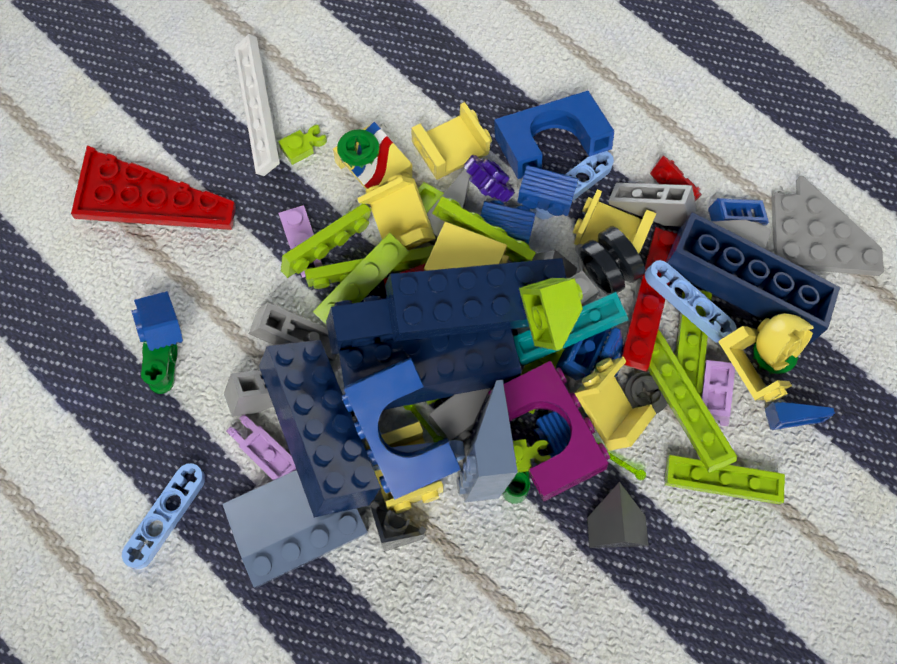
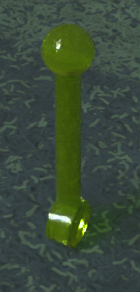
M416 404L403 406L405 410H410L434 439L433 442L444 439L442 436H438L415 408Z
M608 452L610 460L635 474L637 480L641 481L646 478L644 470H637Z

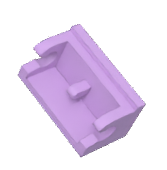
M707 360L702 400L713 418L719 420L721 426H728L731 414L735 368L732 363Z

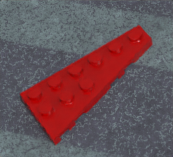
M87 145L71 215L74 219L232 230L236 205L234 201L208 191L202 192L194 189L190 184L182 181L180 183L169 179L166 175L132 162H124L117 159L114 155L109 153L107 155Z

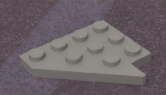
M799 176L796 180L797 195L774 193L771 198L774 254L806 270L871 276H880L884 272L882 247L804 176Z

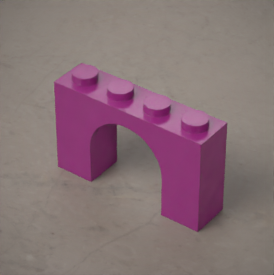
M551 361L503 384L509 421L531 410L549 409L561 415L570 428L571 439L567 447L560 454L529 469L530 477L543 502L607 470V460L610 459L603 443L597 444L592 434L595 433L591 421L588 417L583 418L578 408L581 405L574 392L569 393L564 385L567 381L562 370L559 367L555 369Z

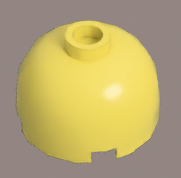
M784 313L771 319L766 318L757 329L759 334L756 339V348L760 357L774 370L785 368L789 365L785 360L791 355L797 358L807 346L813 335L809 329H814L813 326L804 319L792 314Z

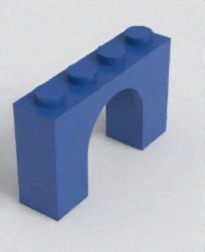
M589 91L494 119L495 139L517 179L524 177L527 165L542 169V152L533 137L543 130L559 128L573 133L589 157L611 150L613 147L615 131Z
M411 357L345 386L344 391L346 394L342 395L348 412L354 411L358 422H355L354 425L361 440L366 438L370 449L367 450V454L374 467L379 465L383 476L379 477L381 485L386 494L391 492L394 500L461 470L448 438L418 451L402 452L389 446L381 436L378 422L384 408L392 401L424 387Z

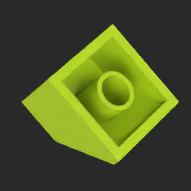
M550 278L519 288L534 346L556 351L562 349L583 309L581 304L583 299L582 290L579 284L576 283L575 278Z

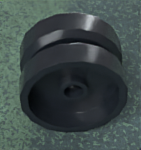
M609 226L598 234V242L589 240L578 248V254L585 269L598 287L607 295L615 292L618 294L625 288V281L634 283L645 274L644 264L637 250L629 239L614 226Z

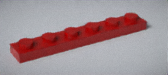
M655 228L644 266L645 271L655 261L661 260L666 262L677 236L676 233ZM660 272L657 273L658 277L662 275ZM645 274L641 277L621 357H624L626 360L624 365L647 372L666 299L648 284Z

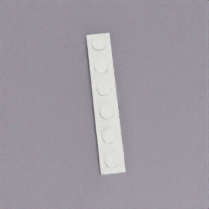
M248 34L234 50L255 172L265 176L279 165L280 162L257 37Z

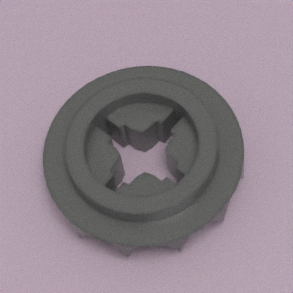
M650 372L637 373L628 380L624 391L633 409L652 405L657 414L667 406L668 403ZM643 388H645L647 392L656 391L650 397V401H648L646 397H638V395L642 393Z

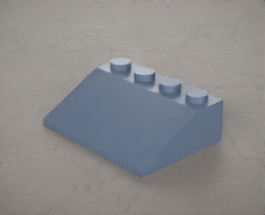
M496 380L479 418L463 468L460 470V477H457L459 495L463 494L464 503L499 499L518 473L503 380Z
M297 470L222 504L240 556L254 588L264 585L368 534L357 508L314 518Z

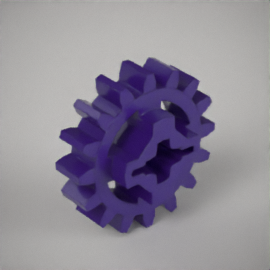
M471 155L464 164V168L467 169L466 172L471 175L469 178L470 182L483 195L507 202L515 193V190L511 187L512 185L508 182L510 177L494 161L483 160L477 155Z

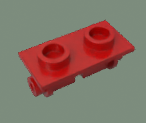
M662 156L650 172V175L659 184L692 185L695 201L698 200L702 195L699 192L700 188L683 176L684 173L674 164L673 160Z

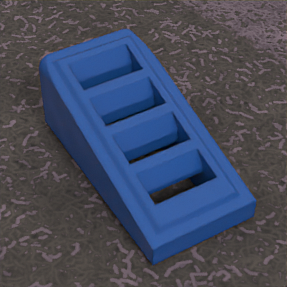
M717 198L708 209L711 221L748 220L759 222L763 226L769 223L763 200ZM751 209H753L755 217L752 216Z
M616 327L612 329L598 362L605 358L613 360L621 357L624 344L620 329Z
M772 402L765 408L770 430L823 423L835 414L834 409L830 407L786 402Z

